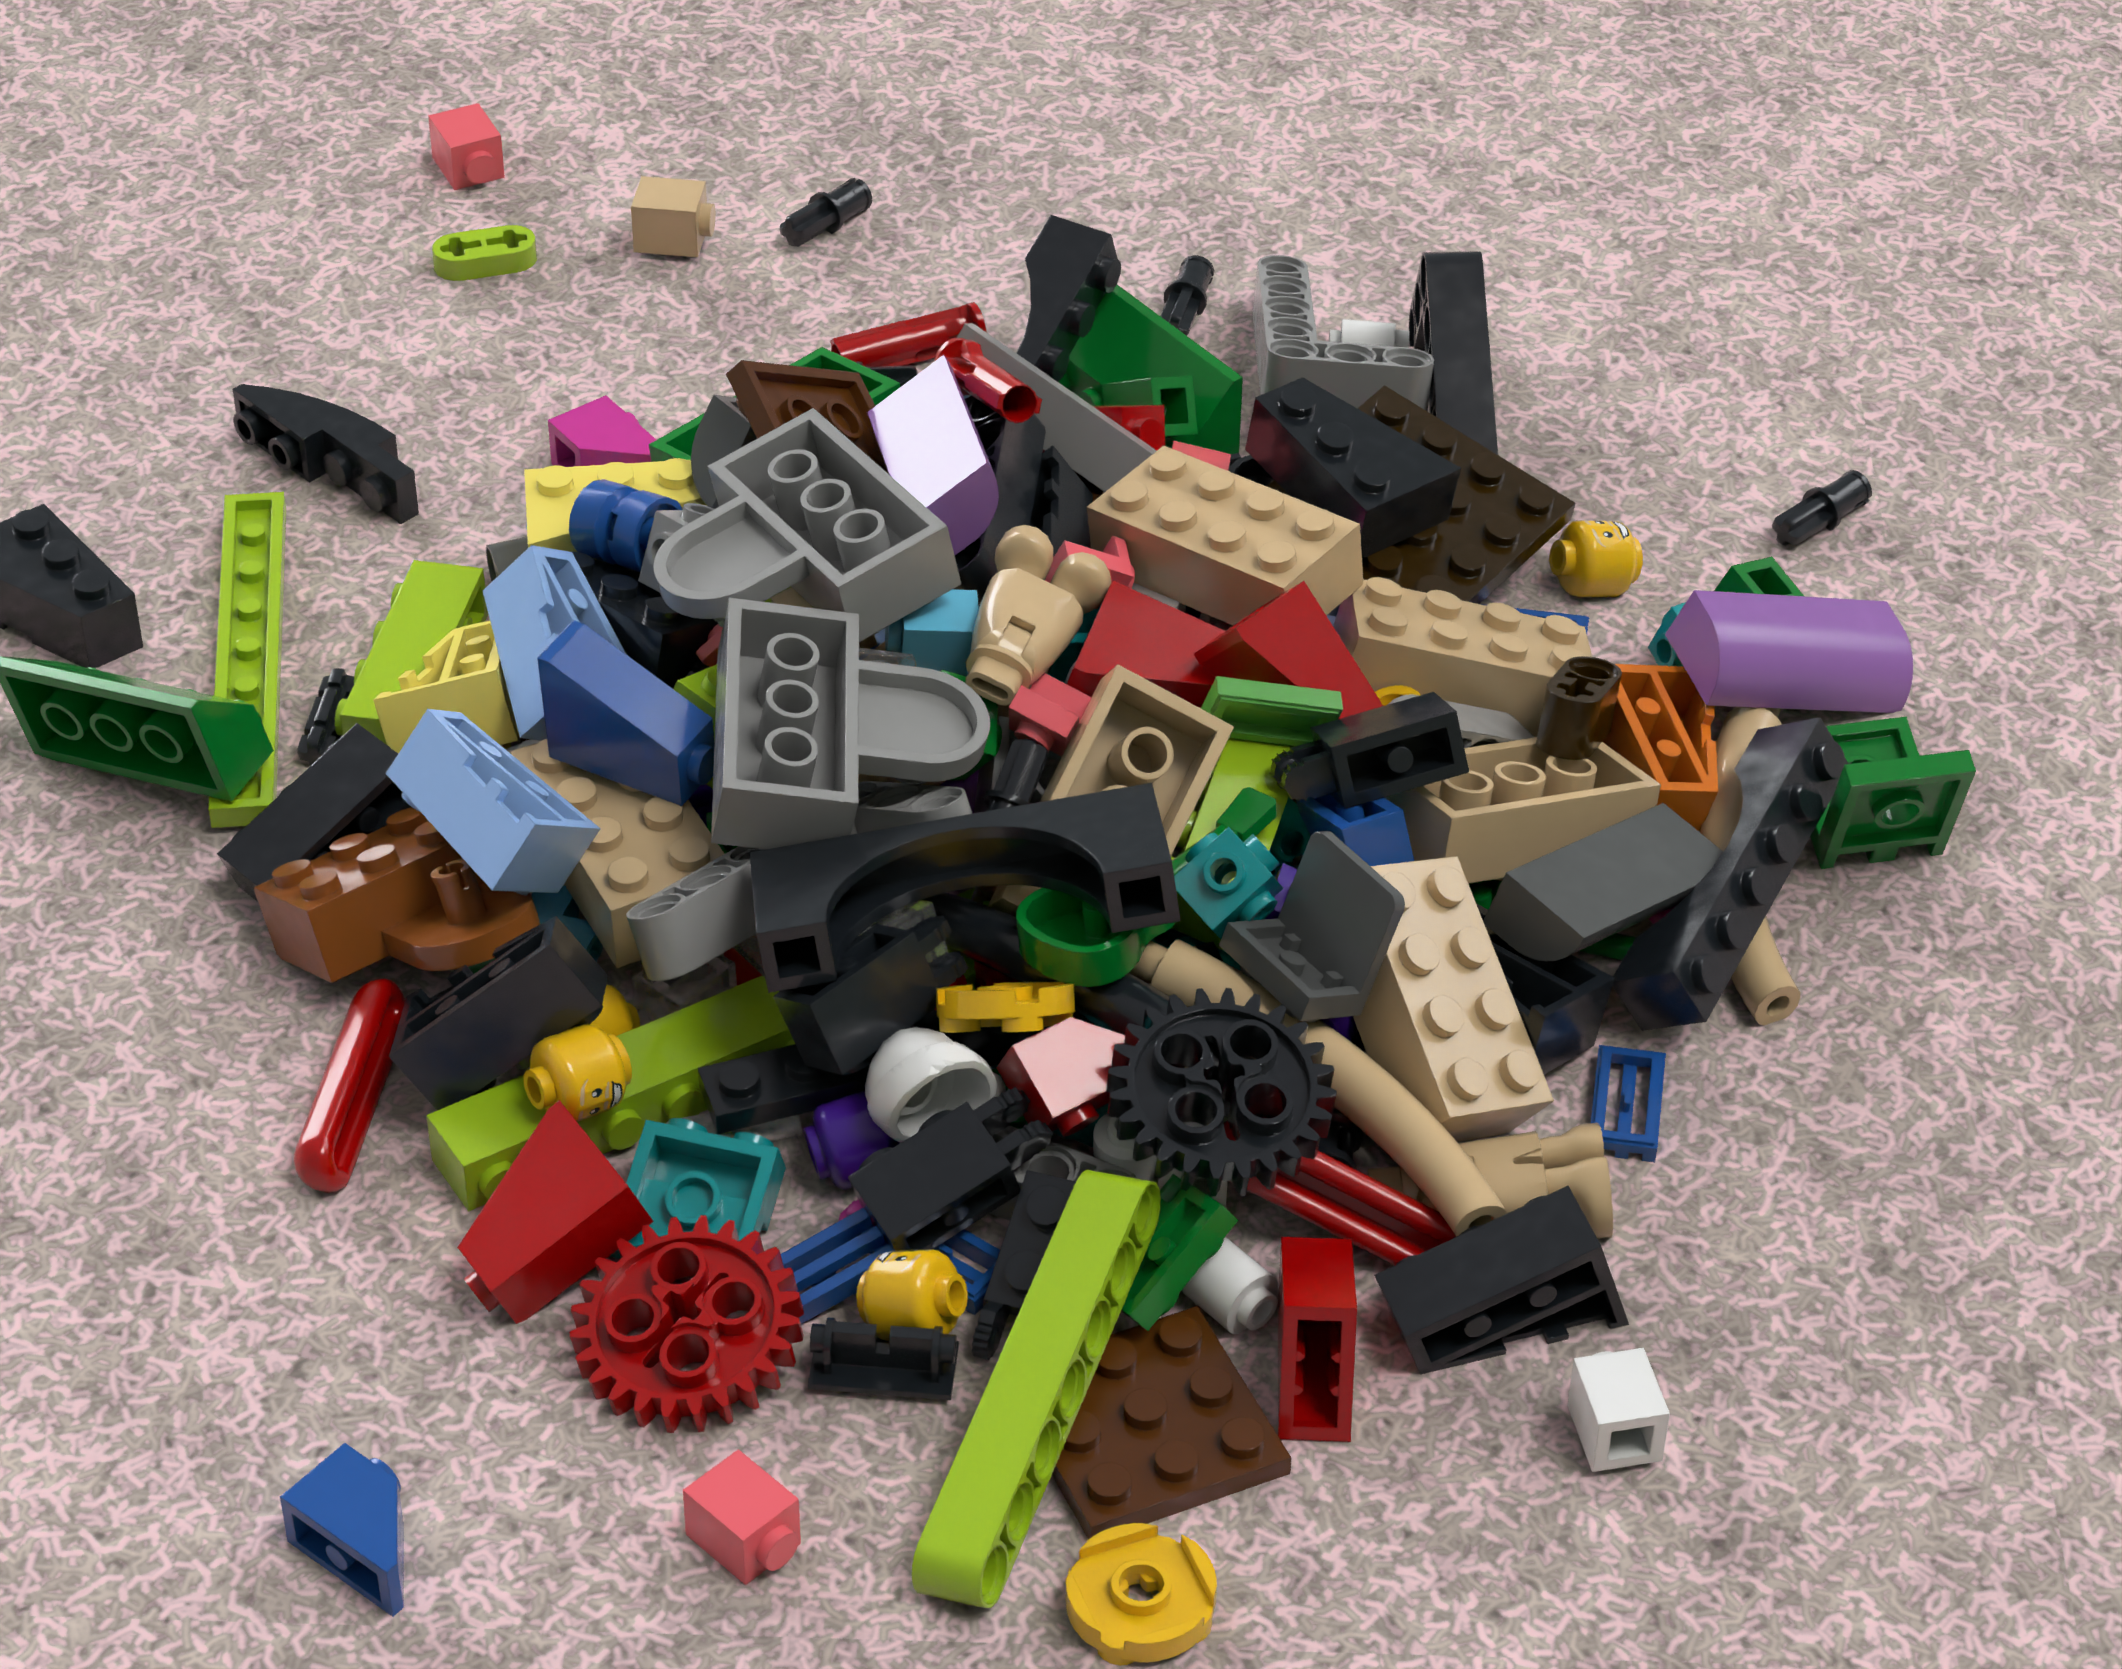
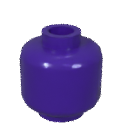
M865 1091L817 1106L812 1116L813 1125L803 1128L808 1150L819 1180L830 1178L831 1182L842 1190L853 1188L848 1176L858 1171L860 1165L868 1156L880 1149L894 1148L901 1143L892 1139L873 1121L869 1115Z

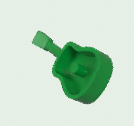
M1243 788L1216 821V829L1210 833L1214 832L1219 836L1225 829L1230 827L1242 842L1252 834L1258 835L1277 817L1276 799L1253 788ZM1195 844L1172 860L1174 876L1188 864L1185 857ZM1040 888L1028 895L1019 904L1016 911L1019 952L1023 960L1049 978L1082 987L1102 986L1124 977L1139 962L1147 944L1156 936L1172 928L1176 923L1112 933L1108 922L1096 908L1075 896L1047 888Z

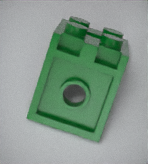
M1907 716L1826 726L1835 742L1842 748L1849 764L1844 765L1834 795L1810 836L1820 868H1833L1838 855L1866 852L1869 863L1893 861L1899 847L1924 844L1927 845L1930 856L1943 855L1976 773L1970 751L1962 750L1919 756Z

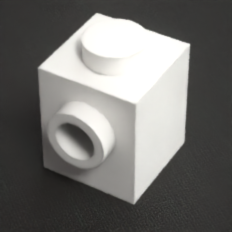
M1644 1348L1618 1352L1605 1351L1592 1356L1574 1358L1567 1406L1592 1472L1662 1461L1670 1413Z

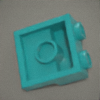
M672 1118L669 1119L668 1124L646 1120L626 1184L654 1221L649 1226L658 1237L668 1235V1225L671 1217L678 1218L683 1232H692L700 1215H706L710 1231L715 1234L718 1233L728 1220L735 1221L740 1241L755 1230L759 1233L761 1230L768 1231L786 1166L779 1148L774 1147V1144L767 1138L757 1134L737 1132L731 1138L708 1133L704 1126L687 1119ZM642 1231L628 1241L634 1247L644 1244ZM619 1249L610 1255L613 1258L621 1259Z

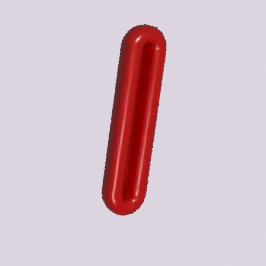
M385 978L373 980L363 985L353 997L294 1153L296 1172L302 1182L314 1190L329 1193L346 1187L356 1165L393 1063L389 1058V1054L405 1003L402 991L391 980Z
M1227 1120L1223 1122L1226 1136L1228 1139L1235 1141ZM1320 1151L1317 1152L1315 1159L1301 1157L1299 1173L1295 1177L1286 1174L1277 1167L1273 1189L1268 1190L1256 1176L1249 1178L1247 1191L1342 1239H1352L1353 1245L1393 1265L1406 1257L1421 1254L1456 1237L1438 1211Z

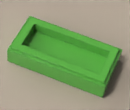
M1216 676L1201 709L1234 726L1229 738L1298 746L1313 741L1310 727L1339 719L1343 711L1341 692Z

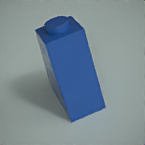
M573 620L538 656L537 661L549 757L683 806L700 785H705L712 779L714 771L712 717L586 624Z

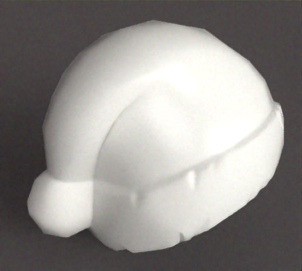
M918 1027L901 1029L883 1041L872 1058L865 1083V1096L868 1102L869 1115L887 1135L901 1143L918 1133L921 1125L932 1115L940 1111H952L965 1102H968L974 1110L993 1097H998L1001 1092L1006 1091V1085L1001 1076L993 1073L989 1064L980 1055L964 1044L952 1041L944 1033Z

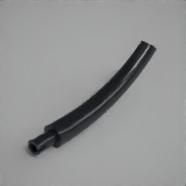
M950 893L928 897L903 908V924L906 930L916 926V923L930 916H944L952 933L945 941L939 943V947L953 952L960 951L962 956L990 967L1018 982H1060L1043 975L1023 960L1019 952L1016 916ZM1131 973L1102 986L1082 987L1074 985V1013L1096 1026L1125 1035L1126 1026L1129 1023L1143 1027L1145 1009L1149 1006L1157 1009L1165 1016L1167 1014L1169 996ZM1207 1042L1214 1058L1212 1080H1217L1220 1084L1218 1077L1219 1058L1216 1046L1211 1042ZM1239 1056L1248 1060H1256V1058L1251 1056ZM1171 1064L1177 1068H1189L1182 1064ZM1222 1098L1224 1116L1228 1118L1231 1102L1224 1101ZM1253 1114L1260 1118H1272L1266 1114Z

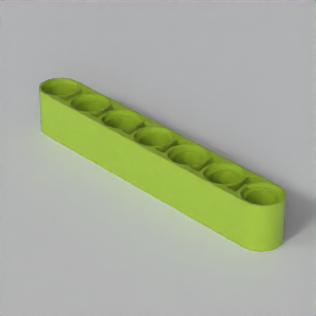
M1092 1170L1083 1171L1077 1179L918 1541L912 1563V1583L917 1593L982 1608H992L997 1603L1155 1232L1161 1201L1159 1186L1156 1182Z

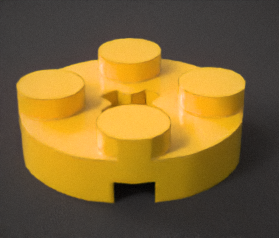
M1063 982L994 983L993 986L977 987V990H973L972 984L937 988L936 1008L940 1032L980 1031L981 1027L1002 1026V1032L1044 1030V1027L1053 1026L1070 1017L1073 1018L1072 1013L1075 1012L1074 984H1064Z
M1145 1523L1123 1524L1097 1533L1080 1548L1079 1560L1071 1570L1069 1568L1066 1578V1611L1070 1623L1077 1634L1087 1644L1096 1648L1100 1657L1110 1664L1121 1666L1133 1662L1161 1661L1180 1655L1196 1643L1203 1641L1210 1634L1216 1605L1217 1578L1211 1560L1195 1541L1182 1534L1181 1543L1170 1537L1159 1536L1158 1526ZM1133 1584H1140L1146 1592L1155 1590L1160 1592L1153 1596V1599L1146 1601L1133 1600L1128 1597L1129 1586Z

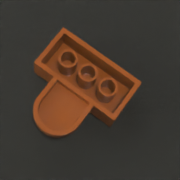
M414 808L404 809L392 814L386 820L387 826L368 835L356 833L334 841L329 846L331 852L314 860L302 859L283 864L272 872V879L253 887L276 954L282 960L331 983L389 955L427 971L453 970L465 964L467 967L493 959L492 953L495 948L540 924V919L530 893L528 895H521L514 891H492L427 818Z

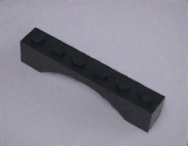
M1050 215L1025 257L1030 278L1031 308L1025 335L1017 354L1059 382L1066 373L1069 355L1078 339L1085 337L1090 332L1095 319V310L1105 293L1112 292L1116 287L1121 273V262L1117 258L1111 234Z
M1820 717L1757 729L1734 769L1741 782L1743 803L1739 822L1729 844L1712 869L1689 895L1662 919L1635 938L1613 976L1615 978L1613 988L1642 1031L1707 1022L1831 801L1844 765L1849 764L1842 748L1835 742Z

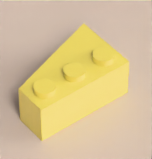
M673 458L658 462H610L604 465L574 467L554 465L541 469H524L528 548L534 545L577 552L571 543L569 534L570 513L582 489L596 480L605 479L630 486L639 491L645 490L678 501L682 508L686 503L707 506L696 489L692 475L691 460Z
M490 620L453 629L422 656L425 669L416 676L415 670H409L398 677L401 691L393 693L390 691L382 692L373 700L387 746L397 753L400 752L427 709L461 712L504 749L510 748L512 746L511 742L518 741L519 738Z

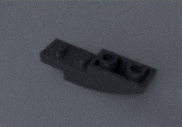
M241 384L232 389L236 411L233 423L238 435L248 445L256 444L270 454L281 469H291L309 483L327 473L336 485H346L360 495L370 509L375 512H384L399 524L419 515L415 473L413 469L398 460L395 434L349 409L301 393Z

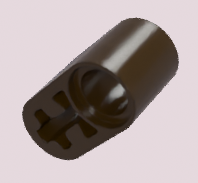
M1579 656L1568 659L1547 683L1536 740L1537 747L1544 753L1561 759L1581 760L1590 757L1611 731L1622 676L1621 669L1612 662L1596 657Z

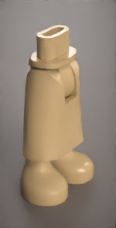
M1028 525L1015 526L1005 532L996 548L995 564L998 572L991 578L981 601L972 634L970 655L966 661L968 671L966 684L978 695L999 705L1011 704L1021 685L1029 689L1030 685L1049 669L1068 647L1080 629L1083 615L1098 609L1111 585L1110 571L1106 564L1095 555L1084 552L1069 555L1060 563L1051 582L1045 581L1053 561V546L1045 533L1036 527Z
M1599 1123L1580 1124L1560 1136H1550L1539 1139L1536 1131L1458 1143L1484 1176L1507 1213L1524 1206L1528 1201L1536 1197L1546 1196L1569 1186L1597 1239L1612 1238L1613 1207L1608 1161L1604 1157L1603 1136ZM1399 1165L1396 1167L1368 1169L1369 1177L1438 1211Z

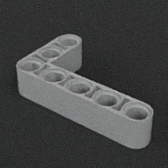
M1270 255L1259 259L1252 317L1260 395L1303 377L1356 408L1360 407L1385 385L1428 411L1434 365L1432 355L1425 351L1407 347L1318 341L1307 264L1300 259L1284 255Z
M878 781L858 783V807L851 835L972 814L966 792L960 787ZM738 846L629 909L626 916L648 979L664 981L685 975L756 934L750 852L765 849Z

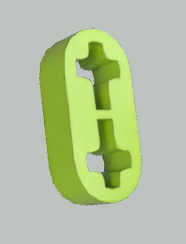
M505 225L451 233L438 238L432 245L434 271L439 277L450 281H464L518 273L531 268L537 261L535 234L532 230L519 225Z

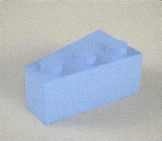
M531 545L483 590V595L519 736L524 739L542 741L547 739L537 661L538 656L573 620L586 624L624 653L625 651L573 553Z
M427 709L386 772V775L403 792L401 796L405 802L427 818L492 891H514L521 895H528L529 892L558 893L600 830L596 824L461 712Z

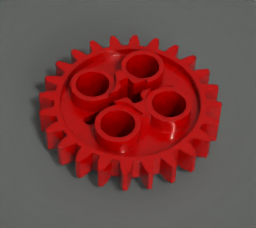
M700 1215L692 1232H683L678 1218L671 1217L668 1225V1235L658 1237L648 1224L642 1226L644 1244L634 1247L628 1241L620 1238L616 1241L621 1256L617 1263L601 1257L595 1260L601 1281L581 1280L579 1286L585 1303L571 1306L576 1329L569 1333L575 1353L578 1354L575 1358L582 1378H589L593 1395L597 1400L608 1397L613 1414L616 1416L622 1415L634 1407L638 1426L644 1428L659 1414L663 1416L668 1433H674L682 1417L691 1416L697 1431L704 1432L707 1423V1413L717 1411L727 1424L733 1423L731 1404L740 1400L746 1406L756 1410L760 1406L755 1388L758 1385H762L769 1389L778 1390L781 1387V1383L775 1366H795L796 1359L792 1343L801 1342L804 1338L799 1317L804 1315L800 1293L796 1292L798 1288L792 1268H784L780 1250L774 1247L764 1251L760 1233L756 1230L739 1241L735 1221L728 1220L718 1233L715 1234L710 1231L706 1215ZM693 1277L688 1282L682 1284H672L675 1280L679 1278ZM737 1311H749L744 1316L736 1319L726 1318L731 1313ZM648 1328L639 1335L625 1336L634 1329ZM690 1363H704L697 1369L691 1371H680L684 1366Z

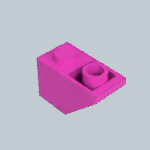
M607 395L548 420L551 464L553 466L574 467L604 465L610 462H651L649 444L657 439L639 424L632 413L625 412Z

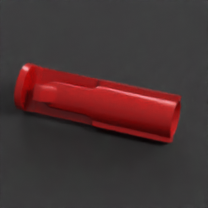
M971 302L956 308L836 337L830 340L832 352L854 362L862 361L865 367L907 366L934 359L938 349L945 342L957 338L964 324L973 323L986 333L987 331L981 310L975 302Z
M953 338L945 342L938 349L934 362L943 355L947 358L963 396L972 395L1013 423H1023L1030 419L1034 413H1040L1042 399L1036 395L1031 387L984 357L979 343L964 338Z

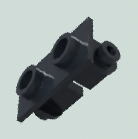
M828 1317L826 1324H812L810 1352H813L808 1379V1389L951 1400L959 1341H957V1336L954 1334H943V1326H935L934 1329L891 1326L889 1341H885L877 1337V1324L836 1321L835 1318Z

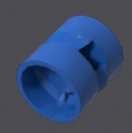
M605 479L596 480L582 489L572 507L569 519L571 543L577 552L587 554L595 560L613 565L617 564L626 569L641 572L655 512L683 510L678 501L645 490L639 491L630 486Z

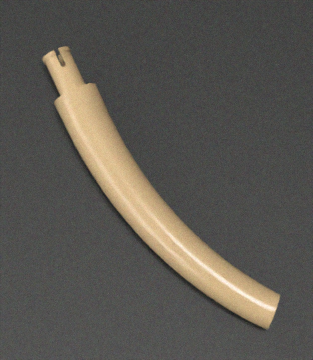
M1735 707L1727 713L1716 742L1718 794L1706 820L1702 823L1699 830L1702 835L1722 851L1729 844L1739 822L1743 803L1741 782L1734 769L1757 729L1782 725L1778 718L1781 711L1780 708ZM1765 916L1731 977L1752 1016L1759 1025L1763 1026L1787 1018L1796 1009L1800 1001V991L1779 953L1767 916Z
M1180 939L1175 940L1168 949L1150 941L1145 947L1139 962L1129 972L1168 996L1175 994L1187 1007L1194 1005L1196 990L1199 988L1205 991L1211 1003H1220L1226 988H1232L1235 1005L1245 1006L1255 993L1259 994L1261 1000L1259 1011L1267 1015L1281 1005L1259 982L1246 976L1242 971ZM1285 1013L1283 1025L1288 1028L1296 1023L1303 1022ZM1319 1019L1313 1023L1306 1022L1308 1030L1305 1044L1323 1042L1325 1048L1322 1064L1334 1067L1331 1085L1332 1089L1337 1090L1334 1108L1359 1127L1406 1172L1439 1211L1456 1237L1471 1227L1486 1224L1507 1214L1500 1200L1473 1161L1421 1102L1371 1057Z

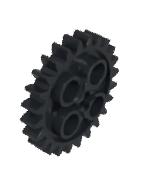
M1199 988L1196 990L1194 1005L1189 1007L1175 994L1170 995L1166 1016L1155 1008L1147 1007L1144 1013L1143 1027L1131 1023L1126 1026L1124 1044H1115L1112 1068L1108 1070L1106 1092L1110 1093L1108 1116L1119 1118L1116 1134L1118 1140L1135 1139L1132 1158L1136 1162L1155 1155L1157 1161L1154 1176L1158 1179L1164 1177L1173 1169L1181 1171V1189L1185 1191L1199 1177L1207 1180L1210 1196H1217L1222 1181H1232L1238 1194L1246 1196L1249 1178L1255 1176L1268 1190L1273 1189L1277 1167L1292 1177L1297 1176L1301 1157L1315 1159L1320 1138H1327L1329 1134L1337 1090L1331 1088L1334 1067L1322 1064L1325 1048L1323 1042L1305 1044L1308 1024L1305 1021L1287 1028L1283 1025L1286 1007L1280 1005L1268 1015L1260 1012V995L1256 993L1247 1001L1245 1006L1235 1005L1232 988L1224 990L1220 1003H1211L1205 991ZM1207 1042H1211L1216 1046L1219 1058L1218 1077L1220 1084L1217 1080H1212L1214 1058ZM1239 1056H1251L1256 1058V1060H1248ZM1171 1064H1182L1189 1068H1177ZM1222 1098L1224 1101L1231 1102L1228 1123L1235 1141L1228 1139L1223 1124L1224 1104ZM1253 1114H1266L1272 1118H1260ZM1196 1122L1203 1125V1127H1191L1184 1123Z

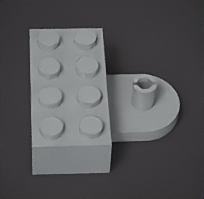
M814 408L708 465V471L719 507L683 526L668 537L659 548L653 566L661 597L672 610L682 615L699 619H714L718 622V625L723 627L729 598L764 602L791 586L813 608L859 614V642L961 585L947 525Z
M729 598L717 656L711 843L771 849L851 835L858 807V774L891 777L904 784H924L926 782L953 779L967 773L980 761L990 730V716L985 703L970 686L947 673L922 667L859 660V614Z

